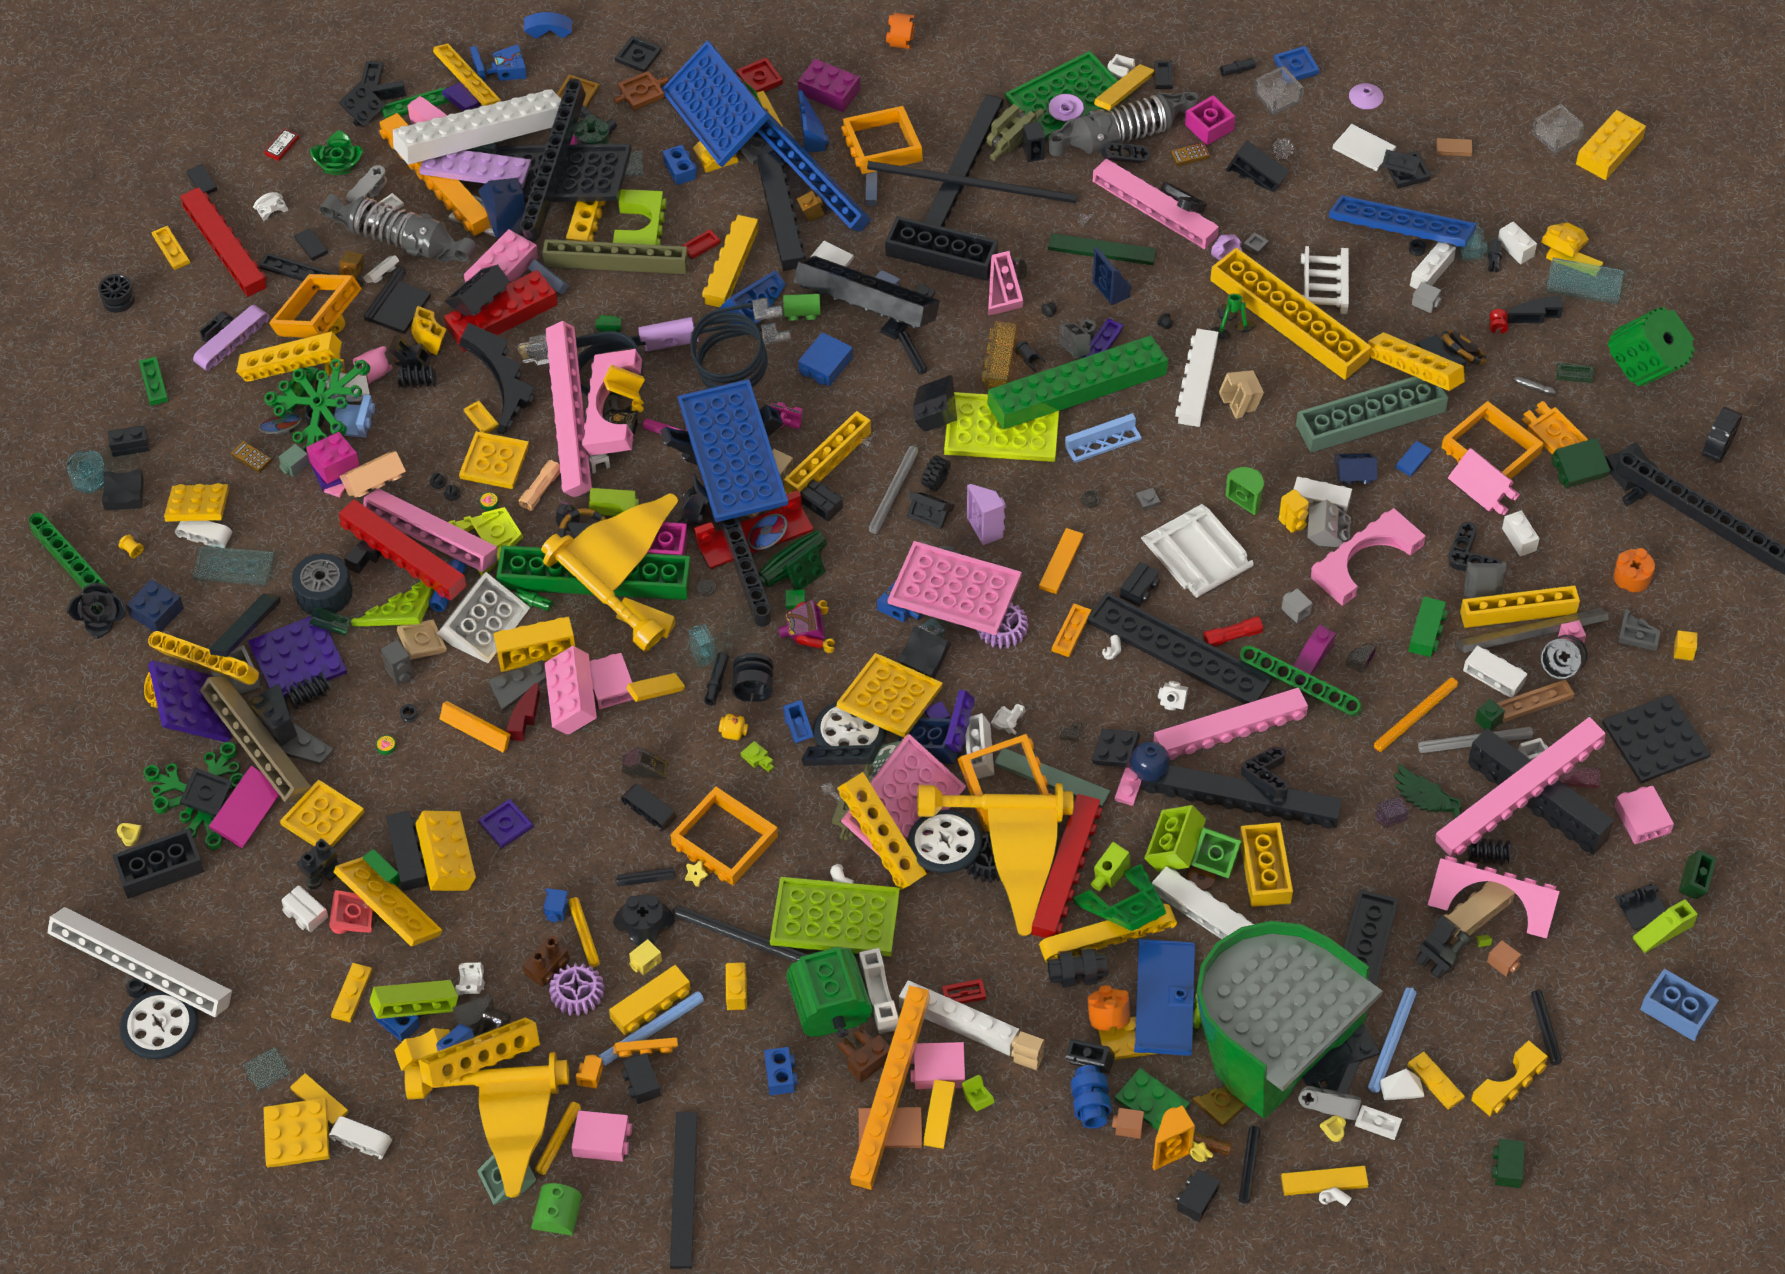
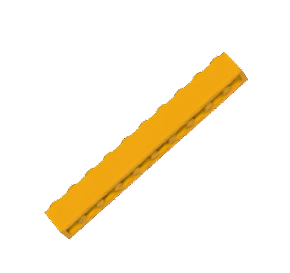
M396 113L379 122L381 128L379 132L382 138L387 139L391 148L394 149L393 129L409 125ZM422 161L408 165L411 170L414 169L420 180L423 179L428 189L434 191L437 199L444 202L446 209L453 212L455 219L462 222L467 232L470 231L473 236H476L492 227L486 210L459 180L421 175L419 169Z
M911 985L908 987L850 1176L852 1185L872 1190L930 1001V993L927 989Z

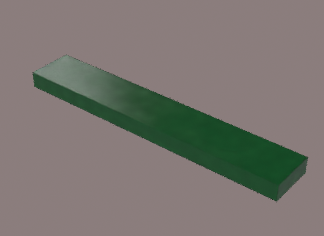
M1051 233L1048 250L1094 257V248L1098 247L1107 259L1154 265L1156 248Z

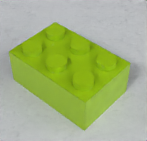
M1193 805L1162 810L1144 859L1158 872H1162L1166 866L1171 870L1189 868L1206 818Z

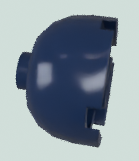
M1143 742L1133 750L1130 759L1131 770L1141 780L1157 781L1164 774L1168 773L1170 767L1169 753L1158 742Z

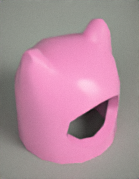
M385 346L369 350L353 359V364L358 360H365L369 363L371 369L366 375L368 384L382 378L393 369V366L388 364L385 356L387 350Z

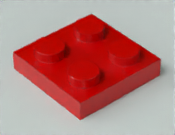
M767 57L736 70L738 77L754 88L756 92H765L783 84V79Z

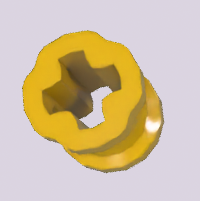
M130 534L122 537L119 542V548L125 549L133 559L144 550V546L135 542Z

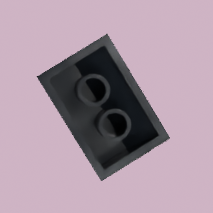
M498 264L485 267L451 294L445 302L464 316H475L482 310L481 307L484 304L488 305L494 300L493 297L496 294L507 289L506 285L510 281Z

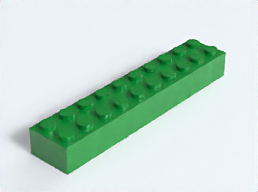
M1150 335L989 389L987 405L1004 430L1164 376L1167 373L1168 359Z
M501 546L496 577L497 581L506 589L516 590L520 588L525 591L594 595L559 561L547 567L543 563L546 554L541 551V548ZM646 554L622 584L613 592L615 596L687 600L691 574L690 556Z

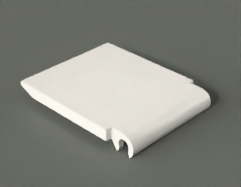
M1203 504L1141 537L1184 589L1188 588L1196 598L1253 567V560L1248 562L1247 553Z

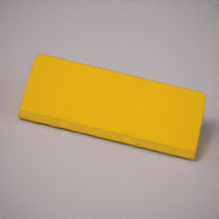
M626 597L622 600V603L640 620L654 619L665 629L663 637L667 638L675 626L674 616ZM618 614L616 615V619L626 622Z

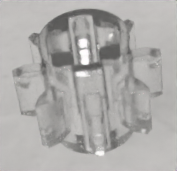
M1277 138V141L1273 143L1272 153L1276 154L1277 159H1288V156L1293 154L1294 144L1289 143L1290 139Z

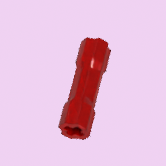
M1256 616L1223 628L1204 631L1203 637L1206 643L1218 646L1233 639L1263 633V625L1260 618Z

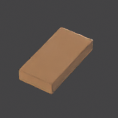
M1437 138V155L1472 156V140Z

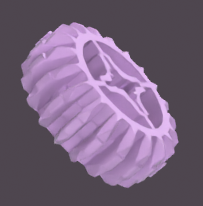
M1011 602L997 635L977 630V632L980 634L981 639H985L986 644L991 642L992 647L999 644L1000 649L1002 645H1006L1009 648L1010 643L1016 646L1017 641L1022 642L1023 637L1026 636L1028 618L1024 610H1020L1019 605L1013 606ZM1017 623V626L1013 630H1011L1013 624Z
M575 963L574 967L571 968L567 964L566 970L560 968L559 974H554V980L550 982L549 993L551 1001L557 1009H561L562 1013L568 1010L570 1016L573 1014V1011H576L578 1017L580 1011H584L587 1015L588 1008L594 1011L595 1005H600V999L604 997L603 991L605 987L603 978L599 976L597 970L593 971L592 966L586 968L584 963L581 967H578ZM576 984H578V990H577L578 994H576V991H575V989H576Z

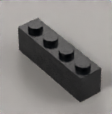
M409 811L387 815L386 819L402 890L406 891L426 886L425 879L428 877L425 867H422L421 862H424L422 851H418L417 847L420 845L418 834H414V829H416L415 817L411 818Z

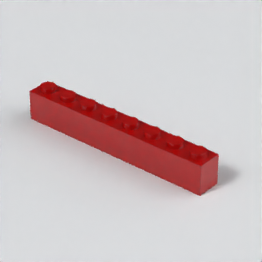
M198 187L181 195L183 208L245 295L249 297L266 289L265 282L267 278L263 271H259L256 261L250 259L248 250L242 248L240 239L234 237L232 228L226 226L224 217L218 214L214 203H210L207 193H203Z
M355 499L338 513L342 528L350 530L359 540L363 539L372 549H377L385 558L393 560L399 568L406 569L412 577L422 580L428 588L432 587L441 597H446L451 601L466 587L465 576Z
M1077 794L1073 805V814L1068 819L1032 923V935L1048 938L1061 934L1063 929L1062 918H1066L1069 911L1067 903L1068 901L1072 902L1075 893L1073 886L1074 884L1078 885L1080 879L1079 868H1084L1086 861L1084 854L1085 851L1089 852L1092 841L1089 840L1090 836H1094L1096 833L1097 824H1095L1096 819L1100 820L1103 808H1100V799Z

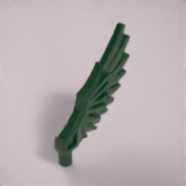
M1398 764L1397 767L1402 775L1394 774V777L1401 783L1396 784V788L1402 791L1400 796L1406 797V802L1413 803V807H1420V810L1427 809V812L1433 811L1436 813L1440 810L1442 812H1453L1454 818L1462 814L1460 800L1444 793L1440 784L1433 783L1422 775L1417 777L1401 764Z

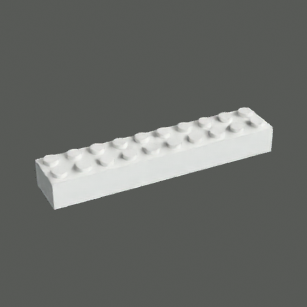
M552 89L544 90L543 92L512 98L511 100L497 102L492 105L449 114L441 118H433L429 121L401 126L400 128L393 129L394 149L409 165L552 128L561 98Z

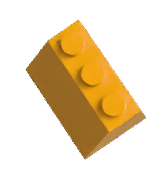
M1183 1105L1178 1108L1172 1107L1163 1115L1155 1140L1154 1171L1190 1154L1195 1125Z

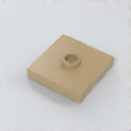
M434 619L422 621L420 624L397 627L398 635L410 660L446 652L447 648L443 639L437 635L439 630Z

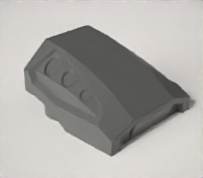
M1468 562L1465 572L1464 596L1470 599L1502 595L1506 562Z

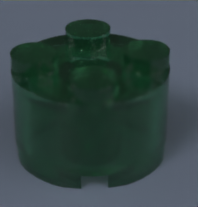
M588 115L576 124L574 131L575 145L610 144L608 124L594 115Z

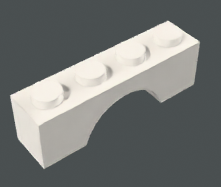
M880 949L859 952L860 967L878 1033L895 1031L899 1018L894 1001H892L889 993Z

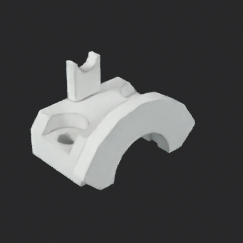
M277 192L261 196L253 206L263 221L267 220L274 211H288V207L282 200V195Z
M1016 704L1011 711L1002 706L997 711L991 724L996 729H1005L1008 734L1013 733L1015 735L1017 732L1013 728L1017 725V719L1023 718L1026 712L1025 707Z
M461 963L459 965L460 983L455 987L457 995L479 994L481 990H484L485 984L482 963Z

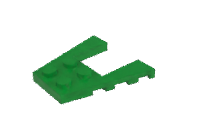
M1142 864L1124 872L1125 878L1140 892L1111 907L1090 889L1073 897L1075 905L1130 931L1139 929L1141 926L1157 920L1166 914L1165 907L1159 895L1156 894L1154 886L1150 882Z

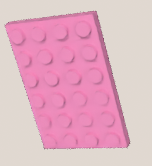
M914 541L890 593L888 604L997 635L1021 579L1022 572Z
M910 734L904 737L870 782L906 841L912 826L921 818L917 816L918 785H935L942 792V795H960L966 787ZM942 807L941 810H949L950 807ZM849 809L841 822L874 851L871 841L862 832L861 825L852 816ZM868 811V816L872 819V815ZM878 828L880 835H883L881 829ZM925 830L923 832V835L927 836L931 834L933 831ZM889 845V849L893 853V848ZM900 862V867L904 870V866Z

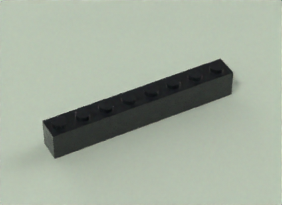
M777 152L757 155L758 169L782 270L797 269L798 262L806 259L805 250H801L803 248L802 237L798 238L800 229L799 225L795 224V221H797L796 212L791 209L794 208L792 197L789 198L788 196L790 195L789 184H785L787 182L786 171H782L784 169L783 159H779Z

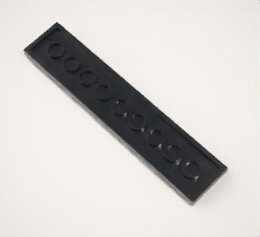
M1108 592L1105 593L1087 618V623L1112 636L1118 635L1120 640L1243 704L1260 700L1273 681L1272 676Z

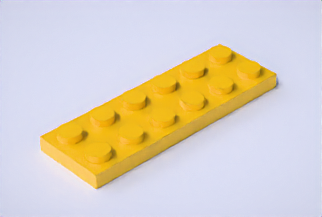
M363 857L335 867L334 873L411 947L441 935L442 929L395 884L387 883L363 860Z

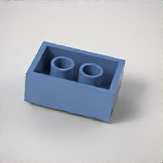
M1663 969L1644 997L1640 1010L1695 1041L1715 1012L1719 1000L1668 970Z

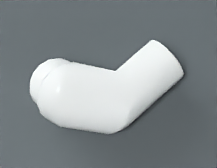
M836 864L832 866L830 873L833 882H855L844 876L842 865Z
M1336 1187L1325 1189L1319 1195V1201L1325 1205L1337 1200L1344 1206H1347L1351 1200L1350 1196Z

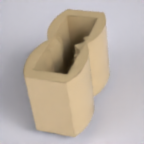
M1020 1031L1019 1035L1014 1036L1011 1045L1013 1047L1011 1056L1014 1057V1063L1038 1070L1044 1055L1045 1040Z

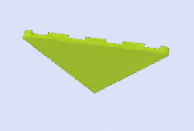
M420 581L413 585L412 589L404 594L400 592L388 599V603L380 607L377 605L365 612L366 615L360 618H353L351 624L352 626L420 624L435 590L432 587L428 588Z

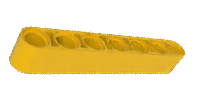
M155 631L149 636L148 643L151 647L173 658L249 685L254 684L259 677L258 670L241 660L229 656L211 655L207 648L160 631Z
M1163 904L1166 910L1165 915L1134 931H1130L1107 920L1045 938L1039 943V946L1047 963V960L1050 958H1058V951L1071 950L1072 955H1080V949L1093 947V949L1099 950L1113 943L1114 945L1120 944L1130 938L1137 939L1146 936L1147 933L1152 932L1154 934L1164 931L1168 927L1174 928L1177 925V921L1170 905Z

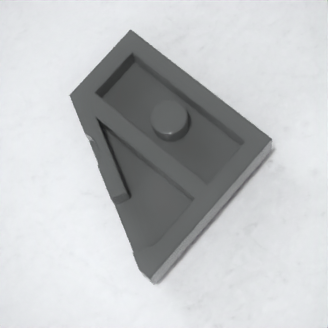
M1625 609L1618 643L1656 651L1661 631L1648 625L1642 618L1638 620L1631 615L1630 610Z

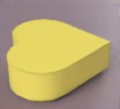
M122 823L118 826L117 833L126 846H133L139 839L142 826Z
M1334 1115L1320 1124V1128L1332 1141L1339 1142L1343 1139L1346 1126L1345 1118Z

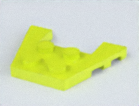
M505 507L484 512L480 516L472 518L468 516L464 517V520L455 522V520L448 522L466 532L475 529L481 539L497 546L496 563L483 572L478 570L481 576L485 572L491 571L499 563L501 546H515L523 538L522 533Z

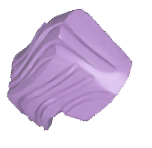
M1235 234L1221 235L1213 245L1211 254L1220 261L1235 248L1242 251L1240 247L1242 242H1240Z

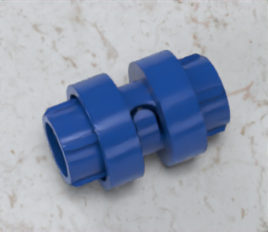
M1095 1065L1079 1067L1075 1071V1077L1070 1082L1072 1096L1075 1098L1073 1101L1075 1117L1081 1120L1082 1125L1086 1128H1100L1108 1122L1107 1117L1112 1113L1111 1099L1107 1095L1109 1093L1108 1078L1103 1073H1100V1068Z

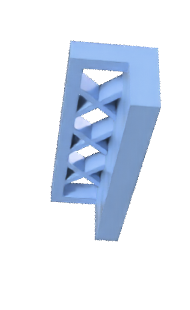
M1132 413L1066 436L1065 448L1073 462L1076 463L1139 441L1142 437L1135 427L1136 418ZM1131 430L1135 435V437L1127 438L1123 436L1125 432ZM1114 437L1118 439V442L1115 444L1107 443V439ZM1093 443L1102 445L1098 450L1090 448ZM1081 449L1085 450L1083 455L1076 457L1073 450Z

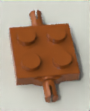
M647 71L618 83V88L622 94L613 97L614 102L617 104L626 101L633 110L665 98L660 86L668 83L669 80L667 76L657 80Z

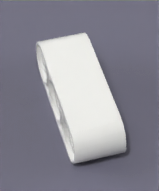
M180 521L175 534L180 538L185 537L187 540L197 543L200 541L204 545L221 547L223 550L232 535V530L225 525L211 521Z
M338 1117L329 1133V1137L333 1141H341V1144L353 1149L356 1147L361 1149L360 1152L371 1156H378V1159L384 1157L392 1142V1138L389 1135L345 1117Z

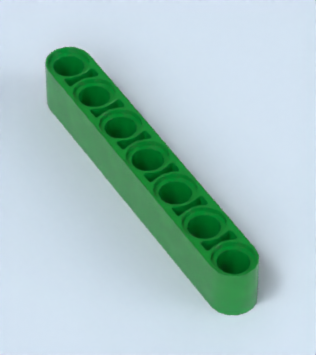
M34 513L29 517L28 522L34 536L82 589L91 583H101L107 586L42 513Z
M1245 646L1240 652V657L1245 663L1294 688H1299L1300 691L1350 716H1358L1363 710L1361 702L1356 697L1253 646ZM1250 651H1254V658L1251 660H1247L1246 654ZM1271 660V666L1263 668L1264 661ZM1283 668H1288V675L1281 677L1280 671ZM1299 677L1306 678L1303 685H1297ZM1317 685H1322L1323 691L1315 694L1314 688ZM1340 694L1338 702H1331L1332 695ZM1352 702H1356L1357 709L1354 711H1349V704Z

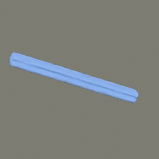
M1407 987L1404 990L1369 1082L1368 1089L1370 1092L1378 1093L1381 1089L1380 1080L1385 1078L1416 996L1414 988Z
M699 991L693 993L620 1042L642 1041L649 1038L704 1001L702 994ZM613 1046L599 1055V1058H602L603 1065H607L619 1057V1054H613Z

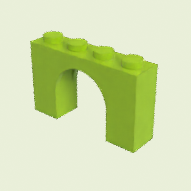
M621 189L619 197L620 213L641 214L648 217L651 222L640 230H615L613 243L661 245V239H659V236L663 235L661 223H664L665 213L662 211L666 209L667 204L666 199L663 198V191Z
M590 488L589 509L596 510L602 515L614 517L637 506L639 503V499H635V491Z

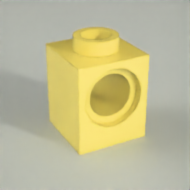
M648 939L629 953L631 968L635 972L639 971L643 976L662 962L661 952Z

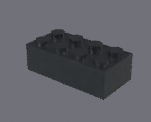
M189 828L112 855L127 899L205 872Z

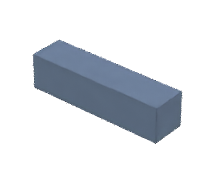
M878 171L866 173V206H877Z
M534 259L528 267L532 272L538 269L550 286L560 294L565 293L569 287L565 281L538 260Z

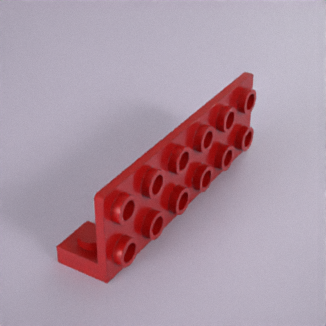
M798 490L786 494L788 505L781 506L779 509L740 523L747 544L748 535L752 527L760 519L771 514L783 515L788 523L784 536L775 545L813 531V527L802 508L801 495ZM712 522L694 528L695 542L710 569L732 561L722 530L715 532ZM748 544L751 554L761 551L751 548Z

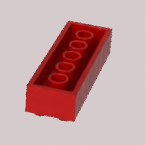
M537 269L507 284V289L500 294H496L493 297L494 300L488 305L484 304L481 307L482 310L477 315L464 316L457 310L445 315L446 329L458 345L468 323L492 334L499 335L557 306L556 292Z

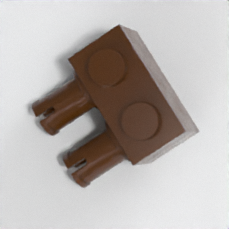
M548 937L523 965L524 975L541 987H544L547 983L550 984L551 980H554V974L560 968L564 969L569 962L568 950L558 944L556 937Z
M863 1026L853 1033V1036L863 1045L862 1048L857 1050L847 1038L843 1039L845 1043L840 1041L837 1045L838 1049L847 1057L848 1070L860 1083L885 1065L890 1045L880 1035L873 1038Z

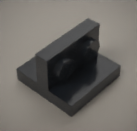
M911 491L909 499H912L907 517L942 529L948 511H953L955 504L922 492Z

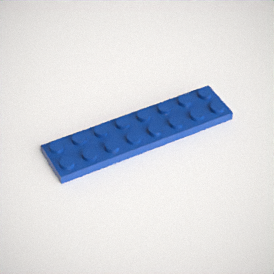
M1344 195L1340 196L1329 211V218L1337 221L1351 222L1355 225H1365L1370 228L1384 229L1388 232H1398L1407 236L1412 235L1421 239H1431L1440 243L1445 242L1464 247L1476 231L1477 223Z

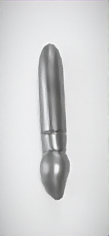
M1522 377L1513 378L1520 385L1545 394H1556V391L1550 386H1544Z

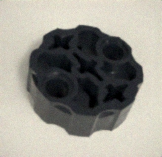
M1727 407L1721 409L1707 437L1702 456L1716 462H1722L1738 431L1743 416L1742 413Z

